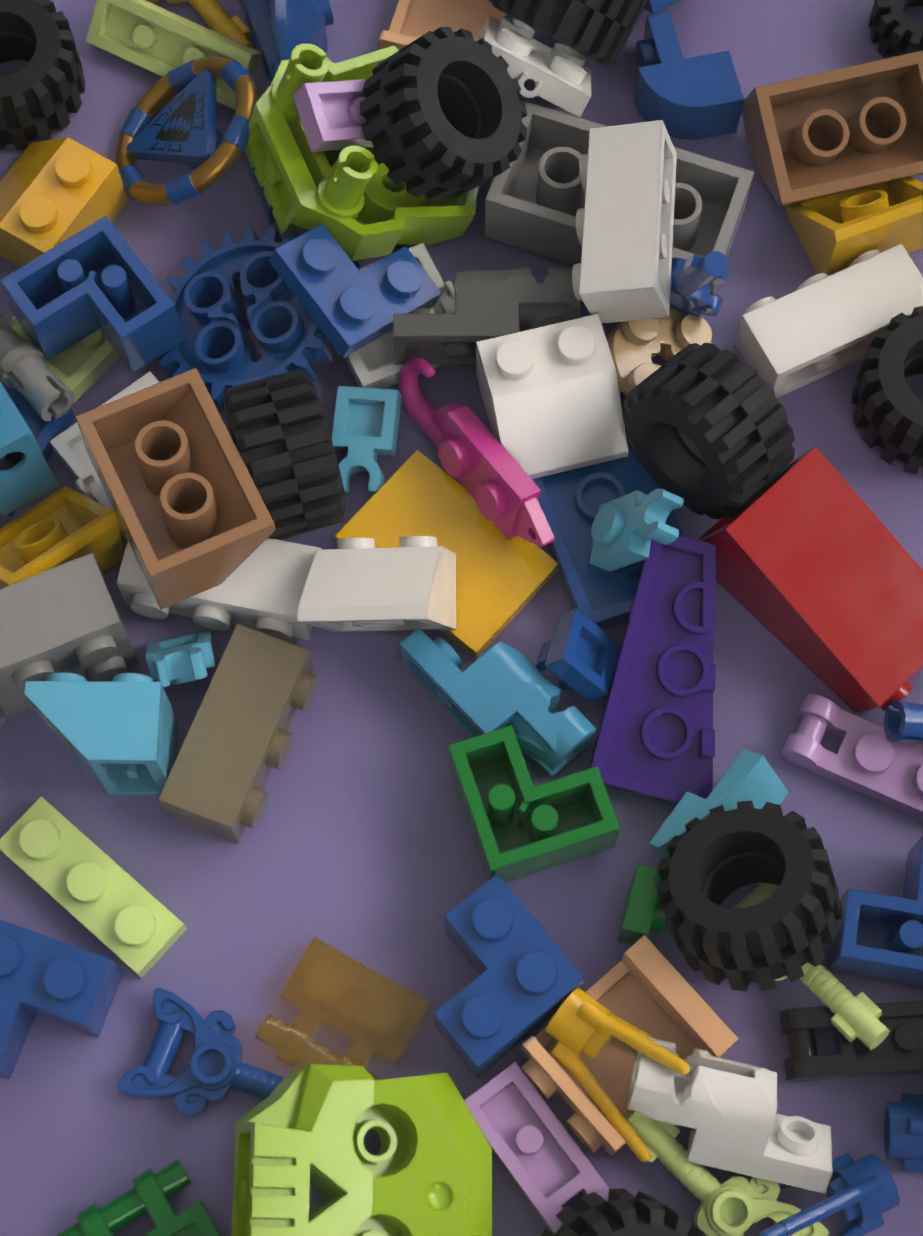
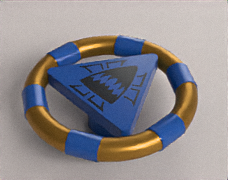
M224 57L193 59L170 70L131 109L119 133L115 153V163L118 165L124 190L131 199L150 206L180 204L202 194L203 191L218 181L235 163L249 141V121L255 103L258 101L255 80L241 63ZM216 79L224 80L236 94L235 115L224 135L216 128ZM178 92H180V93L152 120V118H153V117L156 115V113L161 109V107H162L167 101H169L174 95H176ZM136 160L187 164L193 171L164 184H153L147 182L137 169Z

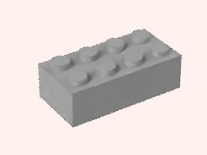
M525 101L527 116L522 118V123L527 127L526 140L519 143L522 152L518 159L510 163V168L495 176L485 199L484 237L572 265L581 263L582 246L578 241L576 232V213L578 209L585 208L586 192L581 185L579 162L581 155L588 154L590 129L608 126ZM674 147L677 153L672 258L687 260L694 254L704 257L712 251H719L728 258L745 211L754 171ZM707 284L711 289L710 294H715L717 285Z
M93 553L0 589V727L6 723V718L29 708L35 711L24 694L25 681H46V676L52 673H73L85 677L86 681L112 682L113 676L127 673L128 668L140 664L116 603Z

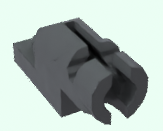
M520 267L518 270H466L457 272L455 278V314H441L437 310L427 308L416 309L408 314H393L394 365H403L406 360L413 357L425 359L431 365H476V342L580 318L581 301L576 300L572 285L573 267H549L547 277L541 284L537 283L536 279L532 276V268Z

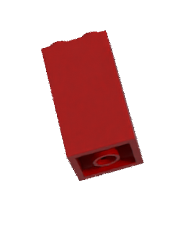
M815 446L793 459L789 463L790 467L734 516L730 518L722 517L697 540L716 545V581L852 711L856 713L874 708L886 711L888 705H892L893 700H902L909 694L913 686L908 680L923 666V570Z

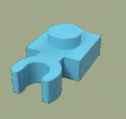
M338 386L332 442L335 451L348 452L347 457L339 463L345 494H349L350 480L357 472L364 471L369 473L368 491L372 496L385 484V477L377 464L378 455L396 456L402 395L399 390Z
M655 489L648 495L636 490L599 505V511L594 518L591 529L594 540L590 564L611 572L648 559L652 540L664 545L675 541L678 538L679 530L665 524V521L672 510L683 506L684 499L663 489Z
M210 629L151 641L147 644L146 659L150 677L157 679V682H161L163 687L170 684H182L203 679L207 676L206 668L215 666L216 653Z

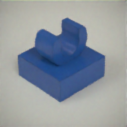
M576 608L558 617L553 638L541 646L536 667L540 672L548 669L560 679L558 686L561 689H573L591 702L608 694L621 644Z

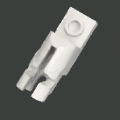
M649 1038L677 1056L676 1043ZM694 1048L693 1054L687 1056L686 1060H684L690 1066L689 1073L680 1075L641 1052H636L628 1088L630 1095L626 1108L674 1126L689 1127L688 1162L826 1193L833 1173L831 1126L815 1123L800 1116L777 1114L776 1072L711 1056L706 1050Z

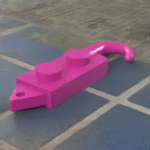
M420 357L406 360L399 375L400 394L402 395L404 406L410 417L438 448L437 456L445 471L450 476L457 478L474 498L482 515L488 520H492L508 540L518 536L540 547L554 542L555 537L538 501L541 493L540 488L467 405L461 407L457 403H449L436 410L424 396L418 381V373L423 374L427 378L433 377L435 375L434 367L427 360Z

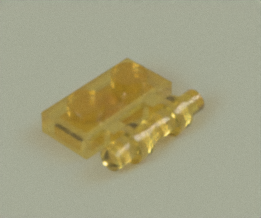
M314 937L280 993L282 1000L301 1010L299 1016L290 1026L268 1014L261 1023L255 1038L276 1049L275 1057L291 1067H295L297 1063H300L303 1066L323 1064L363 1066L366 1068L374 1053L398 1066L430 1010L431 1003ZM321 1023L354 1041L344 1057L313 1039ZM369 1072V1074L375 1080H383L378 1076L374 1075L373 1073Z

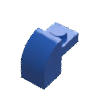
M665 11L647 15L644 38L636 42L638 74L634 103L642 118L646 122L663 120L669 136L679 139L697 140L737 132L744 97L730 52L723 51L684 59L670 12Z

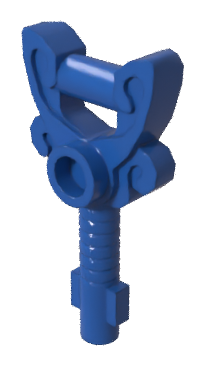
M712 251L704 257L694 254L687 260L672 258L670 307L682 311L685 315L692 314L698 318L700 316L703 318L704 314L717 316L723 299L717 294H710L711 289L707 284L712 283L719 286L727 280L730 272L727 257L719 251Z
M156 988L153 994V1007L156 1017L160 1021L143 1066L138 1064L128 1070L117 1082V1088L121 1092L136 1098L167 1099L175 1097V1106L184 1116L195 1117L203 1113L207 1100L211 1103H218L225 1099L231 1088L265 1100L285 1077L242 1062L243 1049L240 1041L232 1037L235 1033L236 1025L229 1013L223 1010L212 1011L203 1020L191 1005L175 993L162 988ZM184 1032L193 1034L194 1053L191 1062L178 1076H169L168 1073Z

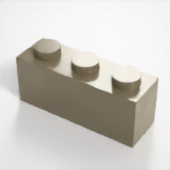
M237 623L158 798L168 817L239 843L246 826L252 829L257 826L268 799V792L262 790L271 767L281 769L293 741V733L287 730L296 709L306 711L317 687L318 675L312 673L313 666L308 649Z

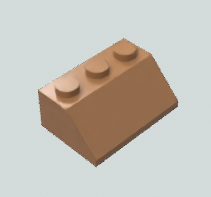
M923 51L755 87L744 99L741 114L752 161L779 207L923 175Z
M197 368L75 416L87 454L120 520L122 529L160 610L222 584L276 530L275 523Z

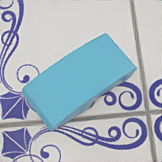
M743 748L729 769L720 777L708 798L704 799L686 792L672 813L664 820L661 828L649 844L661 859L669 858L670 854L666 846L674 835L685 837L687 834L685 824L695 817L700 821H704L711 817L710 809L721 805L724 806L725 811L737 809L738 801H752L755 809H762L766 802L780 805L789 794V791L763 755Z

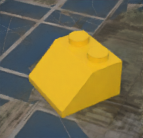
M69 137L30 143L0 181V256L22 267L104 216H107L112 223L128 203L118 165Z

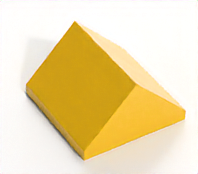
M913 177L785 206L787 217L816 274L826 273L828 276L848 268L857 257L870 250L877 249L882 253L900 244L904 246L908 254L923 249V182Z
M67 486L51 494L0 528V589L90 553H93L101 572L104 573L123 560L121 523L114 510Z

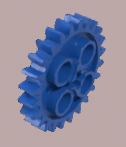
M249 226L244 232L242 242L235 243L228 231L224 232L222 248L215 251L207 243H202V260L198 263L186 257L181 260L188 272L184 278L168 276L166 278L167 283L174 291L173 296L168 297L175 304L184 341L162 354L159 364L170 378L197 368L213 402L223 413H225L224 398L227 388L297 369H302L311 381L315 382L318 378L311 367L313 362L316 360L331 363L333 360L325 346V342L330 341L269 263L276 248L299 237L296 232L290 233L283 240L276 227L271 226L263 239L260 240L252 226ZM239 277L242 293L251 305L247 308V314L238 296L235 284ZM250 324L259 342L262 354L261 359L257 362L255 344L246 333L250 329ZM288 330L284 335L278 337L281 333ZM230 351L227 355L222 357L224 353Z

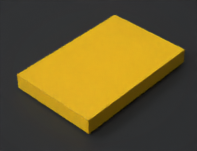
M419 450L394 473L335 535L336 545L337 539L371 538L375 539V548L399 547V537L432 536L437 538V546H443L456 553V630L440 631L475 660L479 658L557 573L559 565L556 560L534 543L518 536L508 540L492 520H488L482 515L476 501L468 491Z

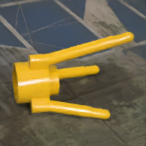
M577 987L557 1010L545 1030L558 1041L550 1055L570 1070L608 1122L622 1136L638 1160L643 1163L648 1162L651 1158L650 1151L579 1057L585 1053L595 1060L614 1036L680 1075L688 1074L690 1066L686 1061L682 1060V1055L679 1051L676 1050L677 1056L672 1054L666 1048L649 1039L657 1038L612 1014L607 1008Z

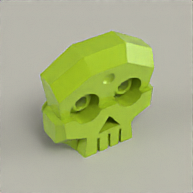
M305 43L297 45L292 50L290 59L281 61L272 83L255 103L249 121V141L244 151L251 167H255L254 174L260 187H264L263 194L269 207H273L272 214L282 235L302 228L310 231L323 224L350 260L355 261L388 256L396 244L418 245L424 243V245L429 246L463 236L475 217L479 186L450 200L446 197L440 201H428L425 194L415 197L407 193L404 182L396 185L387 177L389 169L384 163L377 164L372 154L376 151L374 147L364 148L358 145H350L341 150L311 152L293 94L304 83L366 80L373 76L372 70L380 62L399 51L394 45L335 64L326 57V53L318 46ZM385 186H387V187L393 189L394 192L388 190Z
M309 1064L293 1069L265 1100L236 1121L231 1236H492V1147L448 1072L375 1080L363 1066ZM369 1129L378 1133L381 1139V1148L376 1155L370 1154L364 1145V1136ZM311 1185L325 1199L309 1210V1191Z

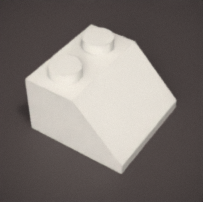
M599 314L476 342V378L493 436L531 479L628 456L629 450L616 368Z
M432 536L399 537V547L375 548V539L371 538L337 539V549L316 550L297 607V622L331 632L415 631L418 627L421 630H456V553L443 546H437V538Z

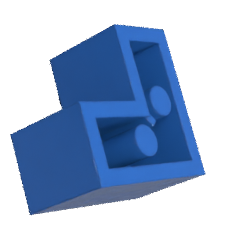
M104 216L0 280L14 317L34 344L44 353L47 361L100 329L131 372L134 373L184 341L175 304L107 216Z
M922 836L907 853L903 898L849 888L840 898L842 919L836 920L839 933L834 944L829 946L827 970L923 987Z
M498 874L494 875L444 915L445 933L480 975L434 1012V1025L476 1078L551 1018L577 987L582 989L585 981L584 977Z
M0 920V1076L10 1079L36 1015L99 1037L124 975L112 959Z

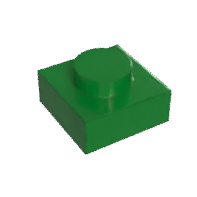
M638 863L632 879L617 941L634 945L644 935L648 938L650 929L658 932L663 931L666 917L657 894L656 884L661 882L657 872L658 868Z

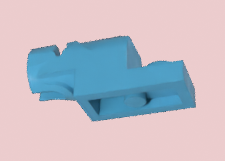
M419 627L399 643L401 664L471 738L512 725L521 751L540 764L551 776H555L573 763L596 738L594 733L598 730L575 706L568 707L562 712H555L560 700L561 690L554 686L524 654L503 642H499L489 649L464 672L460 670L463 667V662L456 651L441 637H437L432 641Z

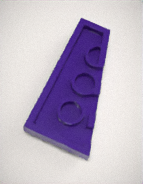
M678 535L675 541L666 545L654 540L651 541L649 557L643 560L588 768L598 766L604 785L678 804L686 792L707 799L713 791V757H715L713 691H715L716 664H713L714 629L716 628V545L681 535Z

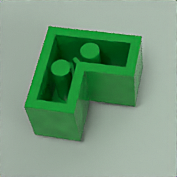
M512 725L449 745V769L487 880L498 874L507 883L615 847L620 826L598 766L533 786Z

